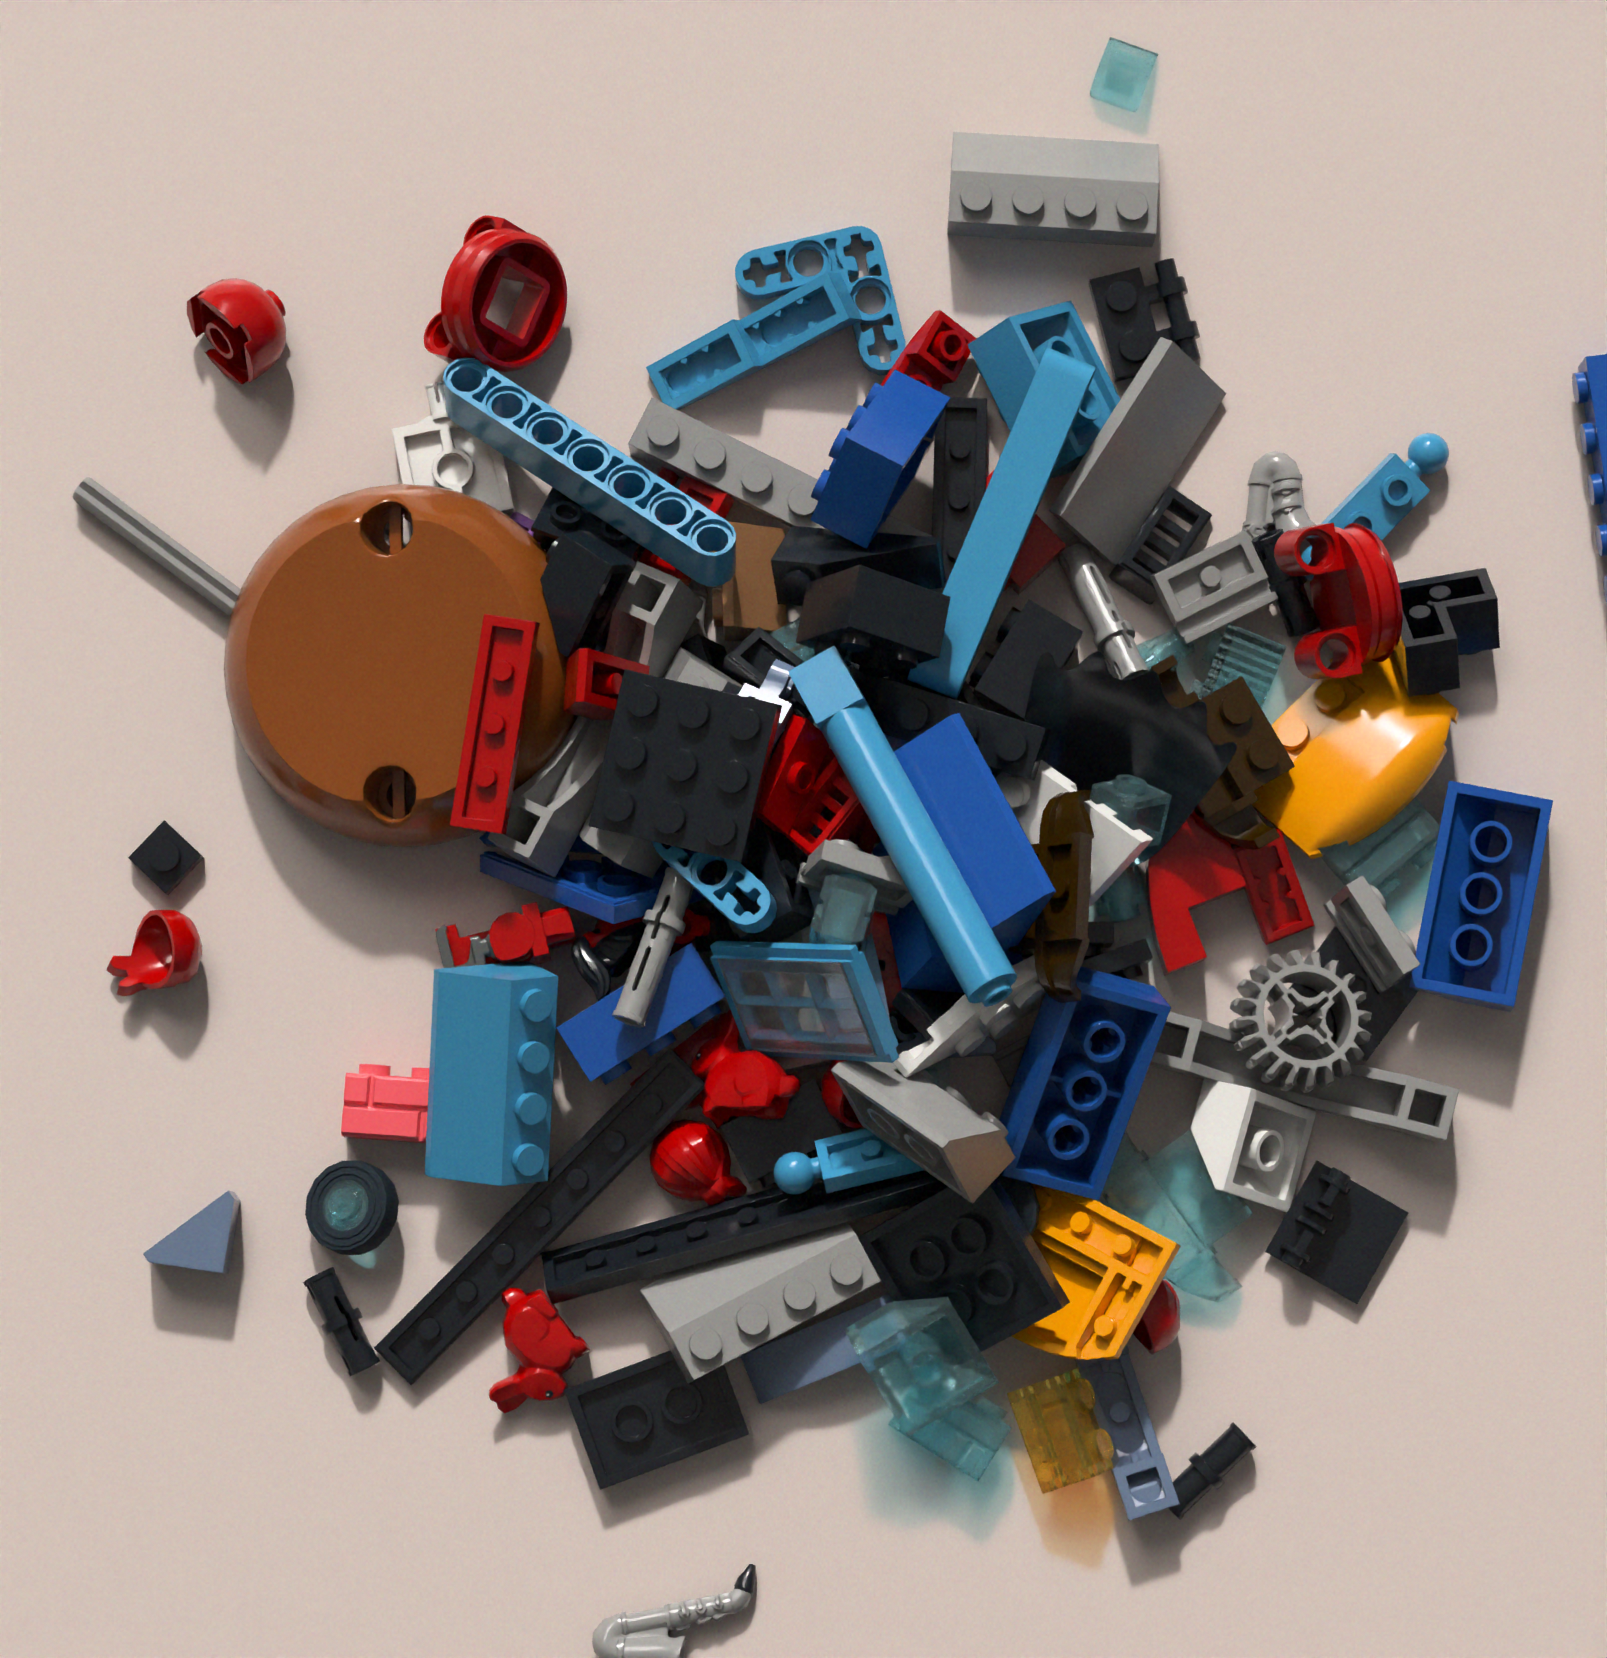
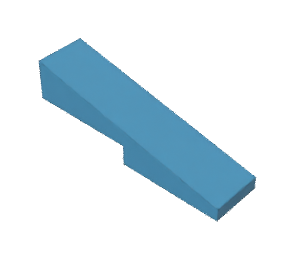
M826 272L741 320H730L647 366L646 369L662 402L679 411L863 319L841 274Z

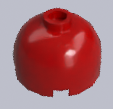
M222 279L207 286L187 301V316L195 337L197 338L202 333H205L208 341L215 348L209 349L205 353L212 363L234 382L244 384L249 380L250 383L264 374L280 359L286 343V325L283 318L286 311L283 303L273 291H264L260 286L244 279Z

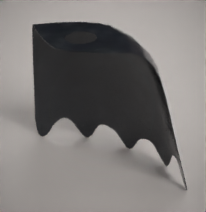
M1047 651L1042 653L1032 679L1024 722L1050 730L1042 761L1074 782L1077 791L1090 790V796L1099 798L1101 803L1118 813L1116 819L1130 829H1140L1153 838L1151 843L1127 868H1132L1147 861L1171 840L1226 770L1237 749V744L1234 742L1218 745L1209 740L1207 734L1208 713L1204 701H1199L1183 708L1171 705L1165 698L1159 675L1155 671H1148L1127 680L1115 678L1110 674L1105 657L1101 651L1092 653L1071 670L1059 668L1055 664L1053 656Z

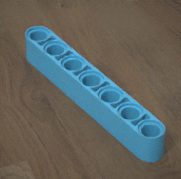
M1047 347L942 594L951 598L939 658L917 664L915 669H910L907 680L957 700L1087 394L1096 367Z
M461 358L453 361L446 367L443 375L445 409L448 417L454 423L696 582L705 586H719L732 579L736 571V532L728 521L496 370L482 364L479 360Z

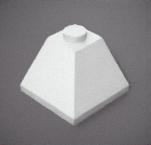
M1204 1078L1196 1104L1191 1132L1215 1189L1287 1213L1292 1204L1316 1112L1249 1087Z

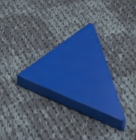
M486 851L484 854H480V872L612 924L642 917L645 915L646 910H652L665 876L664 872L667 867H671L668 864L662 863L652 879L622 867L606 856H602L601 863L592 860L569 861V855H567L554 878L531 866L496 852ZM709 862L705 865L701 872V881L705 885L717 884L711 870L714 862ZM694 889L689 904L706 900Z

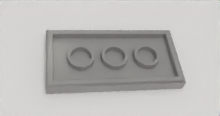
M1160 337L1049 512L1104 561L1116 565L1227 393L1173 341Z

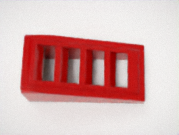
M836 757L833 758L814 782L812 789L806 794L788 835L783 834L808 855L825 839L829 841L836 839L847 841L865 811L851 785L842 778L844 772ZM836 787L849 797L843 806L831 797ZM825 806L836 814L830 822L820 815ZM814 824L823 830L817 839L809 833Z

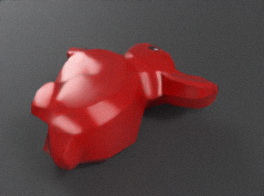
M730 1009L727 1013L720 1015L715 1026L714 1039L709 1040L700 1047L692 1062V1072L705 1081V1099L703 1101L702 1113L706 1117L717 1121H728L731 1116H756L761 1119L784 1118L789 1106V1099L800 1090V1081L794 1075H787L785 1069L778 1062L758 1050L740 1052L737 1044L739 1030Z
M508 1288L501 1293L502 1303L506 1307L502 1322L504 1344L519 1363V1368L514 1375L493 1384L488 1394L490 1400L496 1402L498 1409L503 1413L517 1409L527 1398L538 1401H553L565 1395L564 1390L568 1388V1384L562 1374L571 1369L576 1359L590 1351L581 1336L574 1335L559 1315L557 1307L554 1304L552 1305L551 1300L542 1289L526 1294L522 1289Z

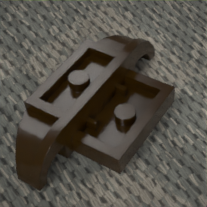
M1171 655L1153 665L1149 670L1155 671L1159 675L1165 698L1171 705L1177 708H1183L1193 703L1204 701L1208 713L1207 734L1209 740L1218 745H1223L1227 742L1237 744L1236 753L1226 770L1191 814L1197 824L1203 823L1215 835L1225 841L1246 849H1260L1279 838L1280 835L1275 827L1267 826L1252 806L1253 803L1258 801L1254 790L1294 768L1295 765L1242 676L1206 697L1199 699L1195 691L1188 695L1186 694L1178 679V662L1174 655Z
M1090 790L1059 793L1051 798L1044 808L1040 823L1039 843L1031 844L1056 892L1020 943L1009 948V952L1021 955L1034 954L1035 970L1042 988L1050 998L1059 1003L1081 1001V990L1077 987L1076 978L1090 942L1088 938L1091 851L1094 833L1090 817L1084 806L1085 801H1090Z

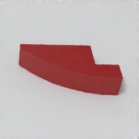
M1192 814L1171 840L1157 854L1145 862L1147 910L1153 942L1164 976L1202 962L1207 958L1189 910L1241 891L1246 886L1230 843L1215 835L1203 823L1197 824Z

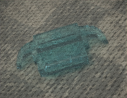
M1191 1129L1151 1158L1148 1157L1144 1150L1140 1152L1125 1130L1102 1196L1113 1210L1181 1246L1163 1279H1167L1181 1290L1197 1297L1214 1302L1223 1301L1243 1286L1218 1261L1215 1256L1218 1252L1212 1244L1251 1217L1253 1212L1241 1197L1215 1189Z

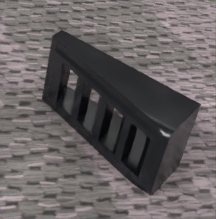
M1169 486L1109 574L1110 579L1146 604L1151 605L1158 597V594L1150 576L1182 561L1212 514ZM1165 510H1169L1192 525L1189 532L1164 516ZM1153 528H1158L1179 542L1178 548L1153 532ZM1145 545L1166 559L1168 563L1166 565L1162 564L1140 549V547Z

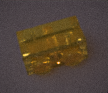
M1078 1368L1028 1384L1007 1393L1042 1494L1090 1479L1114 1468L1111 1461L1114 1454L1112 1440L1107 1431L1099 1427L1093 1411L1096 1403L1093 1387L1087 1379L1081 1377Z

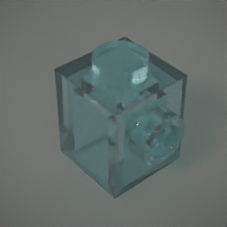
M1117 775L1115 780L1093 784L1090 794L1092 802L1096 805L1105 804L1118 813L1116 819L1130 829H1140L1152 837L1153 840L1147 847L1161 843L1172 795L1132 775Z

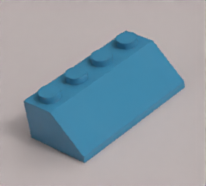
M529 961L434 969L425 1175L433 1178L495 1186L548 1181L558 995L557 975Z

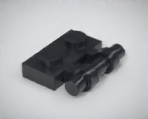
M1174 258L1161 260L1154 264L1159 282L1153 285L1144 286L1140 267L1089 280L1088 285L1114 382L1135 377L1160 337L1173 341L1193 361L1201 358L1196 339L1200 337L1196 321L1190 320L1184 295L1188 293L1185 278L1178 276ZM1164 302L1171 327L1157 331L1150 305Z

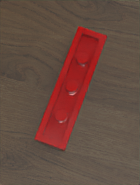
M484 614L450 826L506 834L539 633L540 623L490 614Z

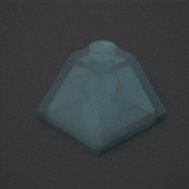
M948 1297L889 1302L845 1328V1332L857 1357L907 1437L999 1383Z

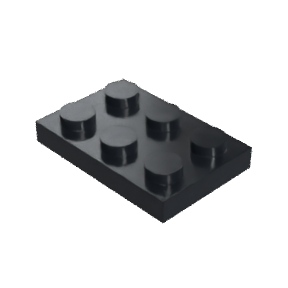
M671 1350L564 1390L600 1490L749 1435L725 1365L688 1384Z

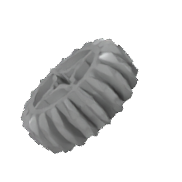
M1291 950L1286 955L1285 961L1279 954H1273L1266 960V967L1256 964L1250 969L1249 973L1252 980L1243 979L1238 984L1237 990L1242 998L1234 999L1230 1004V1009L1242 1017L1230 1022L1229 1030L1243 1033L1244 1037L1234 1044V1050L1238 1052L1246 1049L1250 1050L1253 1056L1246 1061V1068L1251 1070L1261 1064L1265 1068L1262 1073V1082L1269 1083L1279 1075L1281 1091H1289L1297 1081L1301 1092L1309 1093L1314 1089L1316 1083L1323 1089L1329 1088L1334 1084V1076L1343 1079L1351 1073L1349 1063L1356 1064L1362 1060L1364 1053L1358 1045L1367 1043L1370 1040L1371 1034L1359 1026L1370 1021L1372 1013L1357 1009V1005L1366 999V993L1358 991L1352 994L1348 988L1354 982L1355 974L1349 973L1341 979L1336 975L1339 969V960H1331L1322 968L1319 952L1310 953L1305 961H1303L1299 950ZM1283 983L1302 984L1312 988L1319 995L1307 998L1301 996L1294 988L1288 990ZM1266 1000L1270 1003L1268 1010L1275 1019V1028L1271 1036L1268 1034L1264 1021V1005ZM1330 1007L1336 1022L1335 1042L1330 1039L1333 1033L1326 1025L1325 1019ZM1311 1008L1314 1009V1012L1306 1019L1308 1024L1301 1029L1297 1028L1289 1035L1286 1034V1031L1295 1024L1293 1019L1296 1016L1305 1014ZM1285 1045L1299 1046L1307 1055L1313 1053L1318 1060L1298 1059L1288 1055L1281 1048Z

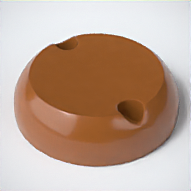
M396 484L365 488L341 495L321 504L294 521L273 540L246 578L231 613L225 641L224 677L227 702L233 725L243 749L258 773L277 795L300 814L321 827L352 840L379 846L417 847L442 844L465 838L481 831L450 826L484 614L540 623L513 791L545 766L561 746L578 715L563 712L568 658L559 653L540 581L548 564L546 563L547 552L530 533L513 519L484 501L458 491L430 485ZM403 518L408 520L413 526L411 539L404 549ZM406 778L416 788L415 803L408 809V815L406 811Z

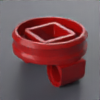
M485 215L475 220L465 234L463 247L456 254L447 271L442 288L441 312L431 319L425 330L424 346L427 351L449 364L461 358H474L482 364L501 372L522 370L539 360L557 338L564 322L567 308L566 279L560 260L554 250L540 237L527 233L505 218ZM502 277L524 283L506 329L486 318Z
M1334 523L1318 524L1283 533L1275 544V561L1278 567L1287 575L1295 577L1314 575L1310 581V589L1315 614L1321 631L1303 636L1297 643L1294 659L1298 670L1310 679L1343 678L1363 673L1362 666H1365L1371 660L1375 662L1387 660L1400 640L1403 610L1396 571L1390 555L1380 538L1373 531L1358 523H1351L1344 529L1334 527ZM1304 539L1312 547L1311 561L1308 565L1302 560L1300 555V546ZM1325 642L1333 654L1332 662L1328 668L1323 665L1320 658V651Z

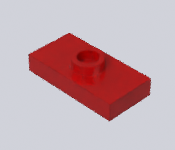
M793 714L790 717L769 761L757 818L769 828L788 835L806 794L812 789L816 774L829 749V744L821 730L807 718Z
M1277 827L1275 829L1280 837L1260 849L1251 850L1234 844L1231 845L1246 883L1244 890L1261 938L1266 945L1315 926L1282 832Z

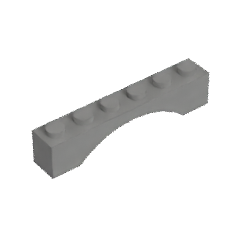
M651 398L628 443L630 455L659 469L661 467L669 469L676 473L680 479H684L686 475L726 492L733 500L789 527L824 528L810 520L818 503L817 500L811 498L818 479ZM889 515L878 533L932 537Z
M638 561L612 613L610 631L604 653L650 666L649 675L663 678L704 601L680 579ZM578 716L565 740L545 766L513 791L506 834L490 832L487 839L512 858L555 878L593 808L613 719L592 720Z
M1169 1012L1150 1066L1202 1080L1206 1078L1249 1087L1299 1106L1437 1143L1447 1140L1459 1093L1458 1088L1354 1063H1349L1351 1073L1343 1079L1334 1076V1084L1329 1088L1323 1089L1316 1083L1312 1091L1302 1093L1296 1081L1292 1089L1281 1091L1279 1075L1269 1083L1262 1082V1073L1265 1068L1261 1064L1251 1070L1246 1068V1061L1253 1056L1250 1050L1246 1049L1239 1052L1234 1050V1044L1244 1037L1243 1033H1236L1227 1028L1173 1012ZM1288 1046L1281 1048L1288 1055L1298 1059L1318 1060L1313 1053L1307 1055L1305 1051Z

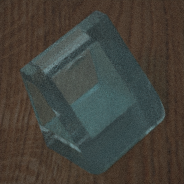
M1110 37L1097 68L1090 96L1122 109L1136 112L1140 106L1158 54Z

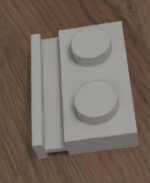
M1246 530L1150 576L1171 623H1174L1180 635L1179 640L1182 645L1278 599L1276 592L1271 593L1269 589L1268 576Z
M825 839L808 856L807 863L802 862L800 864L796 884L894 916L898 913L899 907L904 908L913 899L890 856L878 857L859 851L860 849L856 844L846 840L836 839L829 841Z
M1363 875L1347 884L1329 902L1323 905L1379 994L1397 984L1398 981L1421 965L1415 957L1416 950L1412 940L1405 932L1397 929L1387 913V904L1383 895L1376 887L1370 886Z

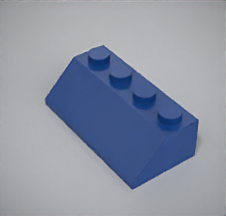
M960 713L953 714L895 750L894 753L1002 949L1017 946L1056 890Z
M1448 781L1415 957L1421 965L1412 971L1409 988L1461 1003L1507 1012L1512 1011L1517 995L1553 800Z

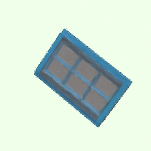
M715 941L710 946L713 953L710 959L746 1049L758 1050L771 1057L893 1063L899 1058L896 1047L899 1045L865 955L862 951H858L856 945Z

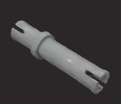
M1085 543L1069 546L1061 552L1062 555L1058 556V561L1095 634L1093 642L1097 650L1105 654L1115 677L1118 679H1132L1148 672L1149 668L1136 647L1134 641L1135 631L1132 624L1124 621L1115 600L1095 563L1090 548Z
M667 867L664 872L665 876L653 909L646 910L643 923L646 924V928L630 966L629 974L616 1009L612 1013L616 1020L638 1028L645 1027V1020L659 982L662 979L663 971L676 936H682L686 924L682 920L694 890L672 867Z

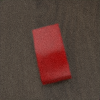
M937 310L927 319L907 344L881 385L883 386L893 371L897 370L940 392L944 384L956 381L971 353L968 344L977 338L944 312Z

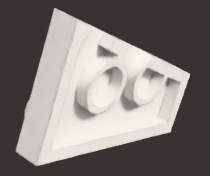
M1042 760L1035 781L1002 771L995 778L1030 844L1039 843L1042 813L1048 801L1059 793L1077 791L1074 782ZM1090 800L1085 801L1084 806L1090 817L1094 838H1092L1089 906H1092L1151 843L1153 838L1140 829H1130L1116 819L1118 813L1105 804L1096 805Z

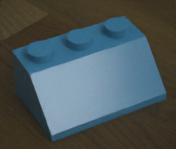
M1067 301L1008 317L968 344L977 369L984 378L999 408L1000 416L1007 424L1010 432L1047 347L1096 367L1087 394L1051 479L1068 474L1077 468L1120 401V397L1072 301Z

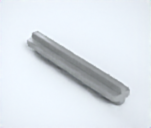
M87 477L79 484L72 496L76 503L231 617L241 590L239 587L92 478Z

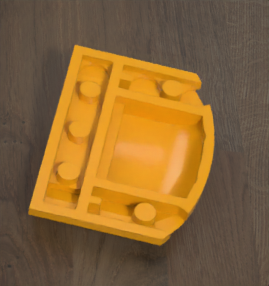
M1393 653L1383 662L1371 660L1368 664L1362 666L1363 673L1343 678L1318 679L1271 725L1295 767L1254 790L1258 801L1253 803L1252 806L1275 828H1279L1282 834L1310 859L1323 856L1318 848L1339 844L1346 840L1349 846L1391 821L1420 793L1435 773L1447 752L1444 744L1451 720L1457 725L1458 709L1439 693L1408 697Z
M1030 1183L1035 1189L1040 1205L1039 1222L1032 1238L1070 1303L1057 1312L1012 1335V1337L1035 1349L1065 1358L1078 1360L1104 1358L1106 1360L1119 1359L1181 1246L1094 1199Z

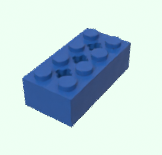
M1081 966L1076 978L1077 987L1081 990V1001L1059 1003L1045 993L999 1121L1009 1132L1005 1138L1015 1156V1159L1001 1174L1002 1176L1099 1201L1171 1006L1154 986Z

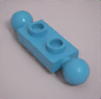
M1424 433L1418 435L1411 441L1408 447V460L1405 463L1396 453H1390L1321 524L1334 523V527L1344 529L1351 523H1358L1373 531L1382 541L1431 491L1419 477L1422 474L1437 473L1445 467L1449 458L1447 443L1437 434ZM1311 545L1301 555L1302 560L1307 565L1311 561ZM1307 575L1306 579L1311 581L1314 575Z
M862 1129L815 1140L818 1155L815 1158H809L800 1152H790L783 1155L776 1162L773 1175L777 1186L788 1194H801L813 1185L815 1179L822 1177L826 1193H831L923 1171L924 1169L869 1130Z

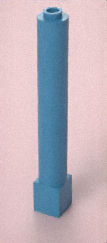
M832 646L791 669L788 673L816 725L823 733L970 1003L982 1002L985 1007L995 1005L1012 993L1011 985L1016 981L1017 974L875 719L874 713L836 647Z

